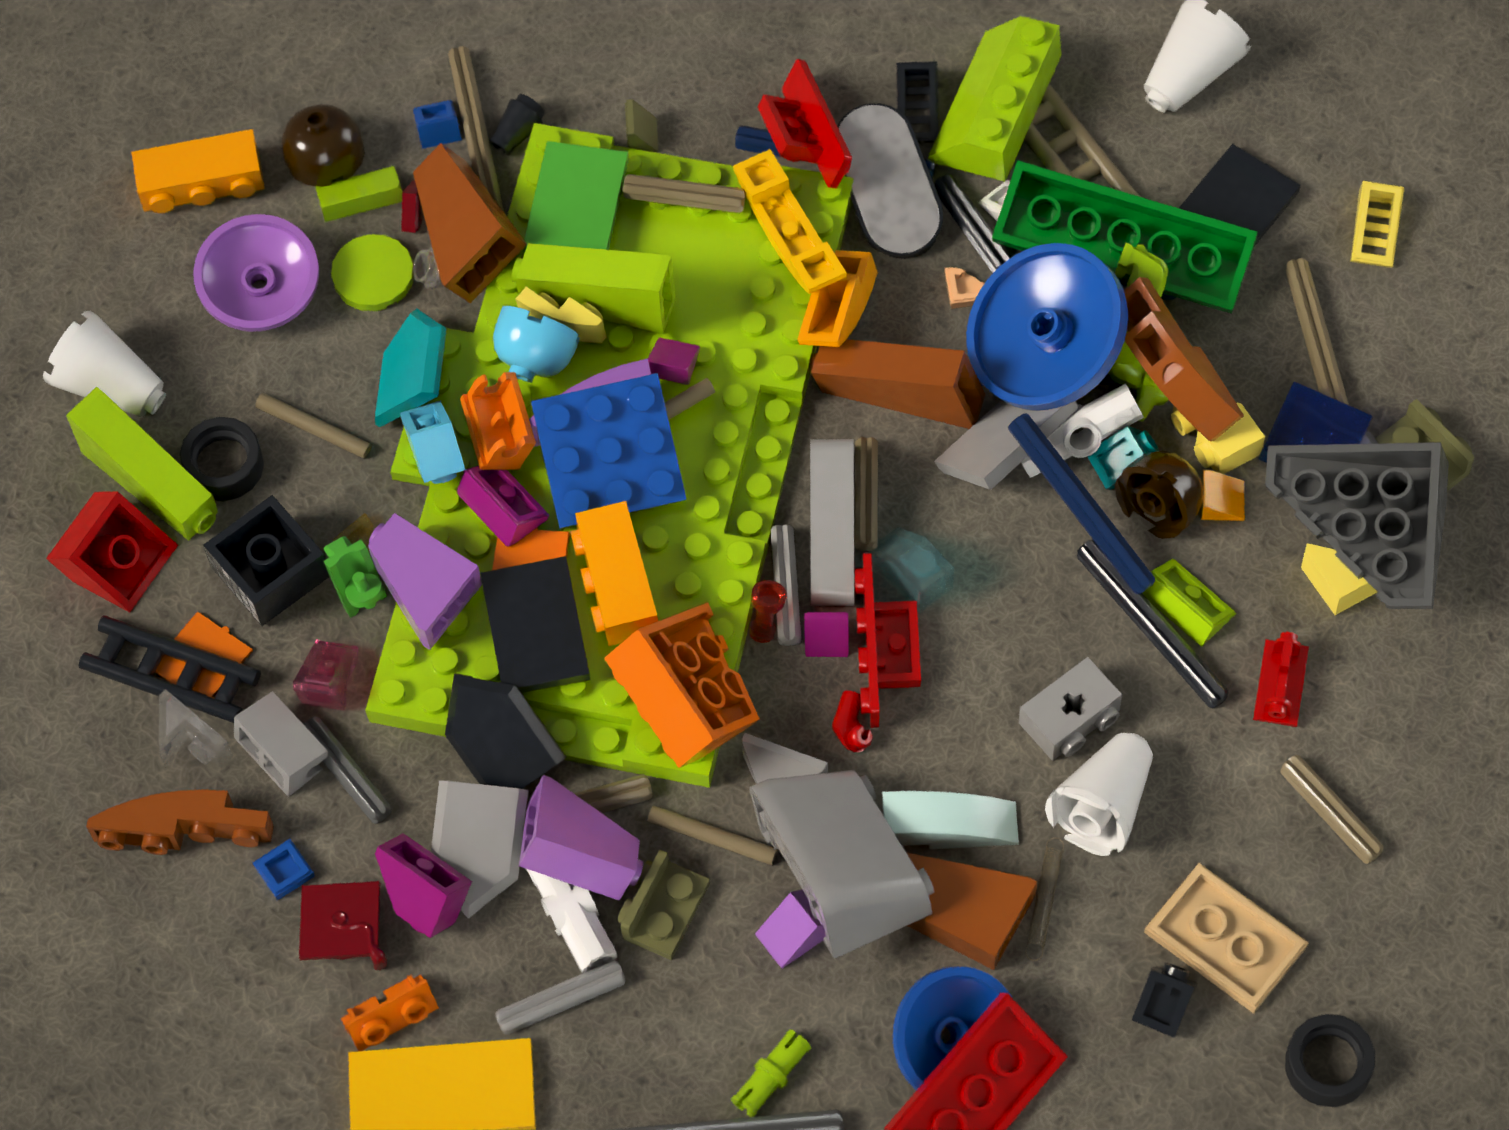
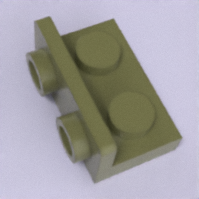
M1417 399L1408 405L1407 413L1404 417L1375 438L1378 444L1441 442L1449 462L1447 491L1468 476L1473 465L1474 455L1468 443L1463 438L1454 436L1443 425L1436 411L1430 407L1425 408Z
M659 850L654 861L648 859L643 865L637 882L641 886L634 900L627 898L618 916V923L621 924L623 940L672 961L710 885V879L670 862L668 853Z

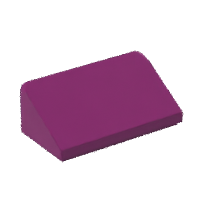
M479 465L465 469L457 489L458 495L505 546L508 547L517 543L548 520L549 514L508 470H480Z

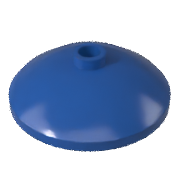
M954 966L941 968L923 976L905 994L894 1020L893 1048L902 1074L915 1090L922 1085L1000 993H1008L1011 996L1008 990L993 976L970 967ZM945 1027L948 1028L951 1036L947 1043H944L940 1036L942 1029Z

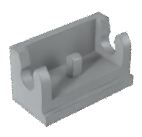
M273 691L234 716V738L288 797L323 770L318 764L327 758L328 750Z

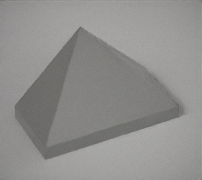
M747 733L742 738L743 757L756 784L766 779L828 773V762Z

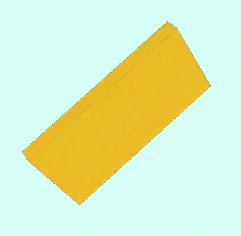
M531 1038L348 1052L350 1130H536Z

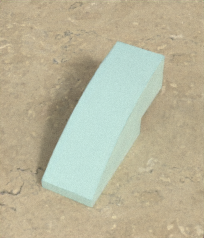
M882 792L883 816L902 846L929 844V849L1019 845L1015 801L952 792Z

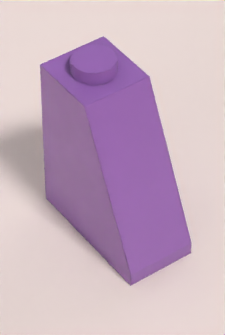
M395 513L386 524H379L370 536L368 548L376 570L422 645L430 650L482 586L478 565Z
M543 775L527 804L519 862L520 867L620 901L628 885L635 886L638 882L643 868V861L638 859L639 839L560 783Z

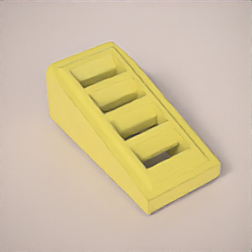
M1369 181L1362 182L1358 197L1351 262L1393 267L1404 187ZM1368 203L1390 204L1391 210L1368 207ZM1372 216L1389 219V225L1366 222V217ZM1364 230L1388 234L1387 240L1364 236ZM1362 245L1386 248L1385 256L1361 252Z

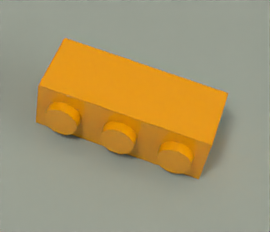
M253 129L131 152L137 193L144 212L166 213L173 210L175 206L189 203L204 206L212 203L216 198L232 195L236 198H247L252 196L255 191L265 189L259 151Z
M626 501L575 513L578 529L570 531L576 556H585L587 567L580 569L586 595L595 593L598 606L590 607L594 626L597 633L605 631L608 646L620 644L637 629L658 621Z

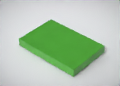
M547 141L524 238L527 245L532 243L609 250L629 162L628 152ZM527 245L523 248V253H524V254H525Z

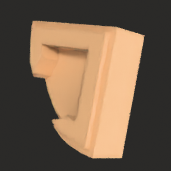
M945 268L951 309L973 306L984 282L967 274L964 269Z

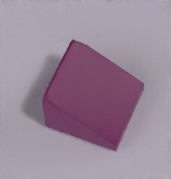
M659 337L648 357L651 374L658 373L659 379L689 385L700 346Z
M805 613V656L848 657V613Z

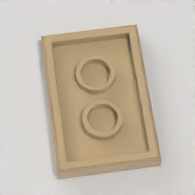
M1198 863L1144 930V933L1252 1013L1256 1012L1309 944V942L1200 863Z

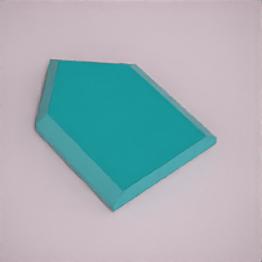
M419 309L409 314L383 353L375 412V425L378 427H382L401 417V412L417 408L439 396L446 328Z

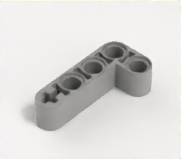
M810 439L811 606H854V439Z

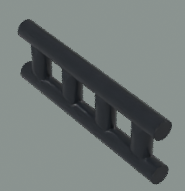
M106 615L101 617L98 623V631L109 636L99 655L95 656L84 652L79 660L80 669L234 723V716L243 711L242 707L231 704L241 683L256 686L261 677V670ZM125 641L147 648L137 670L115 663ZM164 655L186 662L176 684L153 676ZM203 668L225 676L215 698L192 690Z

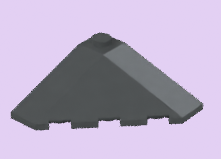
M1441 442L1268 446L1266 488L1277 499L1282 497L1296 511L1295 517L1317 539L1322 537L1337 551L1335 553L1337 559L1358 579L1363 577L1378 592L1376 594L1377 598L1388 609H1433L1447 503L1449 462Z

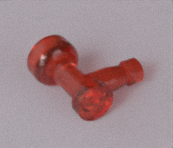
M771 580L760 581L752 589L751 603L756 609V619L750 624L749 634L753 640L760 643L770 642L774 638L776 626L773 622L774 614L781 611L785 606L787 593L785 588L778 582Z

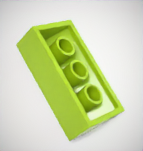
M1019 16L985 31L930 151L929 160H933L935 164L1006 182L1061 58L1059 25Z

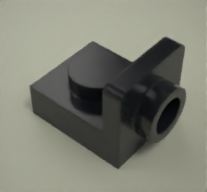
M1165 962L1163 968L1154 966L1150 971L1132 1021L1175 1038L1191 996L1197 986V982L1189 979L1191 972Z

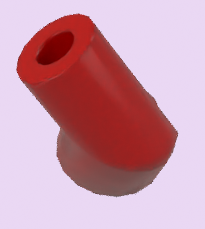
M846 690L841 695L832 722V730L844 748L851 752L859 753L871 745L873 735L870 729L865 730L864 726L857 720L861 708L860 694Z

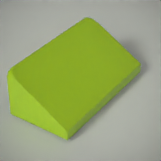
M394 166L349 177L346 180L334 181L329 186H315L325 222L402 202V188Z
M1173 558L1150 571L1155 577V583L1143 592L1145 597L1201 647L1237 614Z

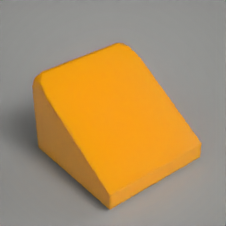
M1203 470L1201 482L1204 496L1201 506V520L1244 521V481L1212 470Z

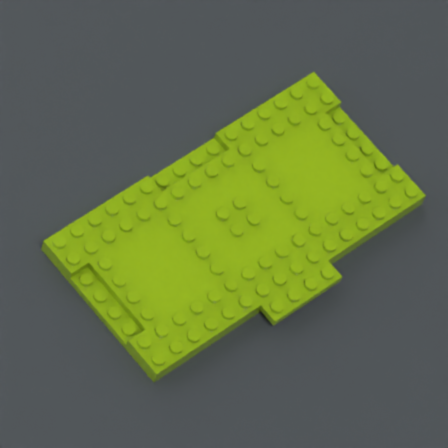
M534 123L507 217L524 239L547 141L628 152L629 162L626 175L632 174L741 188L731 165L615 146L612 136ZM781 166L789 179L791 192L822 242L827 241L834 252L835 250H840L852 204L850 195L854 178L843 176L837 189L827 187L821 172ZM622 189L609 250L671 256L675 302L664 334L603 320L606 339L602 343L579 341L569 364L559 374L549 378L534 376L531 383L520 379L517 380L530 419L533 416L531 401L560 395L570 387L596 374L623 364L647 359L659 337L700 346L689 385L659 379L664 402L705 378L709 379L715 389V393L669 420L687 500L629 514L658 621L708 602L714 614L709 619V623L715 636L723 635L729 648L723 655L729 668L738 673L771 538V528L774 526L811 373L810 363L817 346L799 345L797 340L811 293L808 294L782 262L758 222L747 198L743 211L736 213L626 199ZM523 249L487 286L474 333L446 328L439 396L421 405L424 406L441 401L452 423L465 469L478 466L479 464L460 398L462 394L468 393L474 381L481 375H486L488 380L486 387H490L498 382V378L504 372H509L510 366L502 362L494 350L493 334L502 307H518L516 302L518 290L516 282H512V271L518 257L523 258ZM403 427L390 473L392 480L430 486L418 528L478 565L480 573L492 571L497 536L458 495L457 489L464 471L458 472L454 479L445 483L434 484L432 481L424 483L405 428ZM541 446L533 447L519 470L508 471L549 514L548 520L538 526V530L566 531L570 534V531L578 529L577 525L559 529ZM570 534L567 563L591 680L522 694L566 754L567 758L564 760L710 788L720 747L703 758L678 768L674 760L665 753L661 741L650 725L638 713L637 706L625 688L614 678L612 669L604 658L620 644L608 646L605 631L596 632L590 607L598 606L595 593L586 595L580 569L587 567L585 556H576ZM483 585L430 650L422 645L396 602L365 709L369 722L446 737L445 729L454 674L458 673L473 676V678L501 682Z

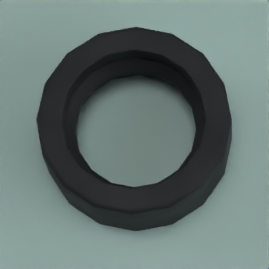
M216 417L199 423L183 439L179 454L182 467L213 495L215 501L224 502L237 499L251 491L260 480L264 467L262 450L257 436L247 424L236 418ZM221 440H232L241 443L246 450L247 459L243 466L235 473L215 478L202 474L198 469V456L211 443Z
M1322 1014L1307 1019L1295 1030L1285 1055V1072L1291 1086L1303 1099L1318 1106L1338 1107L1353 1102L1365 1091L1375 1068V1049L1369 1034L1357 1022L1342 1015ZM1329 1035L1345 1040L1354 1049L1357 1057V1069L1354 1076L1346 1083L1338 1086L1324 1085L1312 1079L1303 1065V1052L1313 1039Z

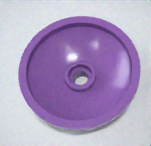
M253 214L238 217L222 224L206 238L197 253L193 277L196 292L202 305L215 319L238 330L265 331L290 322L309 305L318 286L319 263L311 241L297 226L276 216ZM257 280L267 281L266 286L261 289L254 288L253 284Z

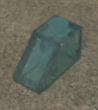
M897 527L877 542L875 550L865 551V553H872V562L908 601H917V611L919 613L953 589L954 567L926 537Z

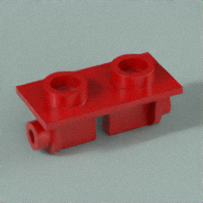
M1282 632L1280 638L1275 641L1265 640L1253 720L1297 727L1309 646L1301 645L1297 641L1298 636L1295 633Z

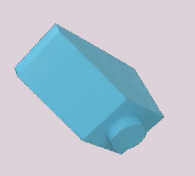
M441 401L400 413L424 483L432 481L434 484L445 483L454 479L458 472L465 470L452 423Z

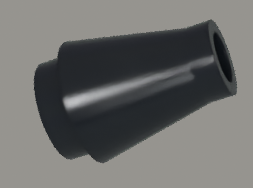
M522 93L516 99H510L494 135L489 140L490 144L496 149L502 148L503 153L509 156L514 148L531 135L534 123L543 124L541 119L545 115V110L535 100Z

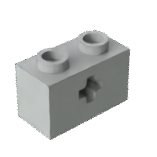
M1086 657L1023 704L1019 711V724L1052 761L1061 754L1069 757L1085 744L1086 735L1096 728L1099 731H1104L1117 721L1120 716L1118 711H1120L1122 693L1091 659ZM1068 708L1071 712L1066 715L1065 709ZM1079 709L1081 710L1080 715L1076 713V711Z

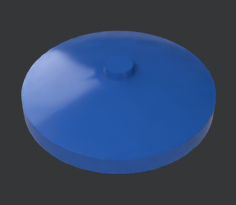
M1063 243L1038 245L1016 254L992 273L979 291L970 311L966 344L969 360L976 376L998 398L1010 405L1026 410L1054 409L1080 399L1104 379L1121 352L1128 325L1126 296L1119 279L1108 265L1081 247Z

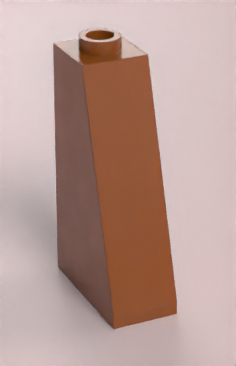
M440 143L413 171L441 282L444 287L471 304L527 243L467 161Z
M847 339L840 347L820 346L818 353L813 354L810 363L811 375L822 393L970 429L977 422L985 398V392L963 350Z
M906 853L916 870L923 868L926 871L934 888V893L928 895L932 914L907 926L995 970L1036 897L1037 881L1026 876Z

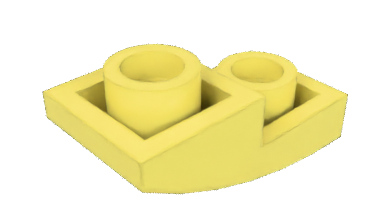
M525 287L516 297L518 308L530 311L528 316L541 320L543 316L558 321L579 334L578 337H580L579 341L602 343L607 337L602 314L587 302L581 305L569 297L560 307L548 294L540 292L538 295L528 287Z

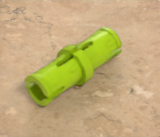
M789 1029L767 1058H760L754 1065L756 1071L737 1094L732 1096V1103L741 1111L745 1108L747 1110L746 1114L749 1117L757 1115L758 1110L777 1088H784L788 1083L786 1078L803 1056L811 1050L810 1044L801 1035L795 1038L797 1035L795 1031Z

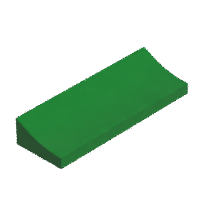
M1017 160L992 235V242L1021 251L1050 243L1075 245L1094 254L1108 265L1114 273L1125 243H1129L1134 247L1137 244H1141L1146 247L1149 253L1162 259L1168 266V275L1163 290L1164 294L1232 314L1257 241L1258 232ZM1127 274L1122 279H1118L1128 283L1130 275Z

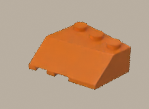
M708 602L637 629L604 658L612 669L616 681L625 688L637 706L638 713L650 725L661 741L665 753L674 760L678 768L703 758L760 720L740 674L729 668L723 655L729 648L723 635L715 636L709 619L714 614Z

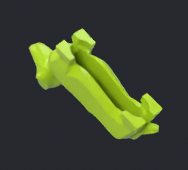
M1125 243L1115 275L1121 279L1127 274L1130 275L1127 287L1139 277L1149 278L1159 296L1162 297L1168 275L1167 264L1159 257L1149 253L1144 245L1137 244L1134 247L1129 243ZM1124 341L1121 352L1108 375L1114 382L1121 385L1126 383L1128 387L1137 390L1135 402L1144 417L1139 421L1144 422L1154 406L1164 405L1169 399L1147 374Z

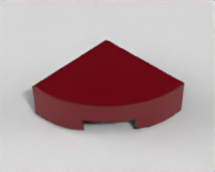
M412 180L402 192L401 231L416 233L422 219H420L418 190L415 180Z

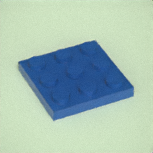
M658 373L531 401L559 529L577 525L575 513L626 501L629 513L687 500Z

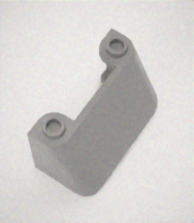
M854 770L783 777L766 779L749 788L759 829L767 845L773 846L775 850L779 848L807 896L815 920L818 919L821 925L824 924L826 933L824 942L834 959L932 914L928 896L934 893L931 880L923 868L916 870L876 805L874 801L876 794L866 775L859 777Z

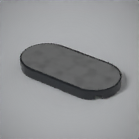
M869 103L858 106L849 111L837 126L852 155L850 170L844 176L854 178L850 198L865 239L871 247L885 255H890V257L908 259L922 255L933 246L940 234L943 225V209L914 130L905 115L889 105Z

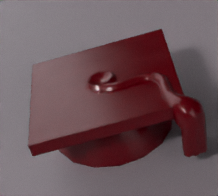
M380 881L302 886L299 941L300 961L319 959L345 960L354 957L371 956L375 970L385 969L387 958L385 953L379 949Z

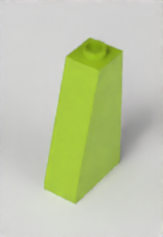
M528 243L523 258L518 257L513 266L512 282H516L518 295L525 287H528L538 295L540 292L548 294L560 307L571 297L581 305L587 302L594 306L602 314L603 320L664 334L675 302L672 258L665 254Z
M97 386L66 415L81 453L189 541L196 533L203 534L212 527L218 513L213 495Z

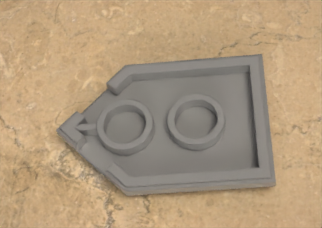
M439 781L431 853L472 881L461 911L468 919L518 880L528 790L456 781Z

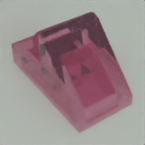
M320 640L315 641L293 681V690L303 705L341 711L346 710L347 681L357 664L358 646Z

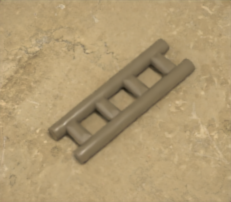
M1048 85L1042 98L1043 103L1039 105L1024 139L1045 167L1049 170L1086 181L1101 173L1113 189L1140 197L1054 88ZM1054 115L1066 132L1047 142L1035 126ZM1077 144L1089 158V161L1070 171L1058 155Z

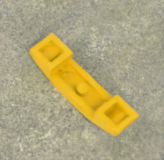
M771 149L733 165L741 188L745 190L746 198L767 238L789 272L808 294L847 277L845 269L827 241L822 242L791 192L789 179Z

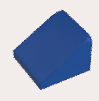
M448 100L413 109L422 149L438 146L440 143L448 144L462 141L453 101Z

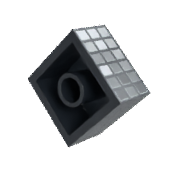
M273 495L203 545L211 568L261 626H264L330 577L324 564V560H326L324 553Z

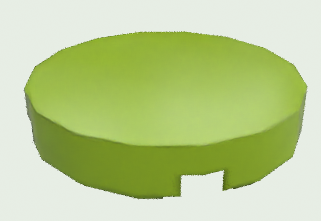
M367 234L352 239L340 248L332 262L331 277L336 292L347 305L361 311H380L406 297L413 285L414 266L409 251L398 240L386 235Z

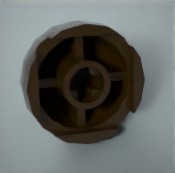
M313 105L295 113L288 121L281 139L284 161L290 170V174L295 180L309 186L332 185V179H337L343 175L345 180L348 179L362 165L365 155L357 123L348 113L333 105Z
M1168 451L1144 453L1122 471V475L1115 483L1116 499L1123 513L1128 518H1130L1133 511L1155 525V527L1147 531L1161 539L1177 537L1195 520L1203 503V485L1196 470L1188 461ZM1144 512L1152 517H1161L1165 514V518L1155 522L1145 516Z

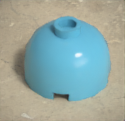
M503 306L495 325L493 343L494 350L499 359L510 366L509 372H515L517 379L531 383L534 376L549 378L559 374L567 367L580 340L579 334L576 331L546 316H543L542 320L528 316L529 310L513 306Z

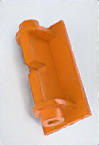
M421 974L415 978L409 975L403 981L384 990L383 993L387 1000L381 1004L373 996L353 1008L346 1009L348 1014L340 1019L358 1051L381 1044L388 1036L410 1024L421 1022L428 1014L439 1009L428 982Z

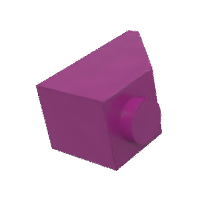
M404 833L377 847L375 856L395 914L408 922L414 930L425 934L429 938L452 926L458 918L472 881Z

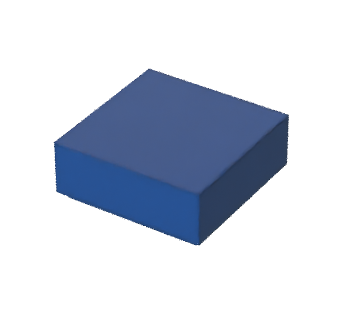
M288 839L252 862L277 900L315 877L314 872L291 839Z

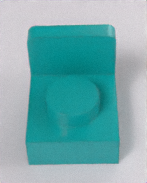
M1125 426L1103 441L1098 450L1087 457L1105 488L1112 490L1115 488L1116 480L1130 463L1144 453L1159 451V448L1146 430L1141 432L1139 429Z

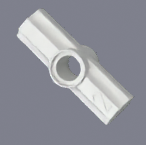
M1125 383L1084 406L1077 404L1079 406L1077 411L1047 439L1064 460L1071 456L1084 458L1098 450L1101 440L1144 417ZM1084 428L1081 432L1072 434L1076 429ZM1029 456L1021 462L1030 478L1041 473Z
M526 869L542 896L541 903L546 915H550L555 924L556 934L558 936L562 934L582 974L617 959L614 945L598 919L599 913L589 890Z

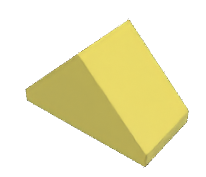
M1307 543L1301 568L1334 615L1377 593L1363 577L1358 579L1336 558L1335 553L1337 551L1335 549Z

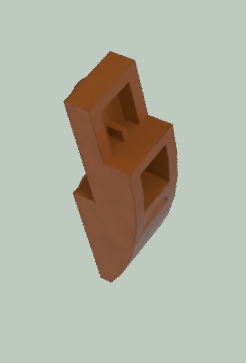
M1139 277L1124 290L1128 307V325L1125 342L1147 374L1176 409L1208 441H1215L1243 418L1244 414L1201 347L1191 346L1149 278Z
M207 789L179 790L133 799L88 818L86 826L93 841L97 842L104 849L119 851L124 849V845L141 846L143 851L154 855H165L168 853V849L181 850L184 834H188L190 839L201 843L214 842L215 837L232 839V842L239 846L256 847L259 842L271 843L274 829L268 811L233 808L234 805L227 790Z

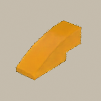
M835 250L834 253L845 269L847 277L811 293L797 339L799 345L840 347L848 339L864 312L878 274L871 252Z

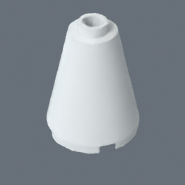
M1205 0L1184 1L1145 82L1144 90L1147 93L1145 99L1153 108L1164 113L1167 109L1173 112L1177 111L1243 58L1251 49V46L1246 45L1250 39L1244 30L1222 10L1219 9L1214 15L1204 9L1209 3Z
M91 311L82 313L87 320L82 325L74 321L62 335L48 360L49 363L54 365L52 374L50 375L44 371V381L51 386L82 397H86L97 386L123 411L139 417H143L147 412L153 415L165 399L166 393L162 391L164 382L98 315Z
M1119 733L1115 735L1050 794L1046 802L1045 812L1053 828L1058 822L1063 829L1072 833L1065 835V840L1099 856H1109L1111 851L1118 849V852L1123 850L1129 840L1153 760V753L1147 741L1134 733Z

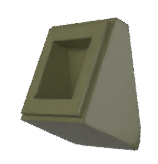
M633 99L627 100V103H625L628 148L658 152L657 118Z

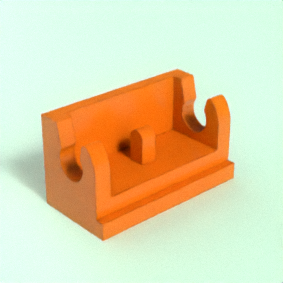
M504 372L498 378V382L490 387H486L488 385L486 375H481L474 381L468 393L462 394L460 398L480 470H519L535 446L536 441L516 373Z

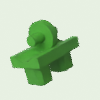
M342 536L324 547L323 550L327 557L324 560V564L343 608L350 618L355 616L360 608L372 609L376 606V602L388 597L367 546L362 540L351 544L346 536Z

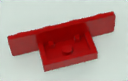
M796 59L782 86L785 98L764 94L757 108L780 157L791 162L804 161L817 164L827 187L837 189L843 176L850 170L852 155L806 61Z
M863 553V568H854L855 594H864V607L856 608L857 634H866V647H858L859 674L868 673V687H860L861 714H870V728H879L878 689L921 687L917 601L874 602L872 553Z

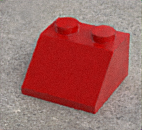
M118 491L94 492L46 559L72 582L131 612L175 551L178 544Z

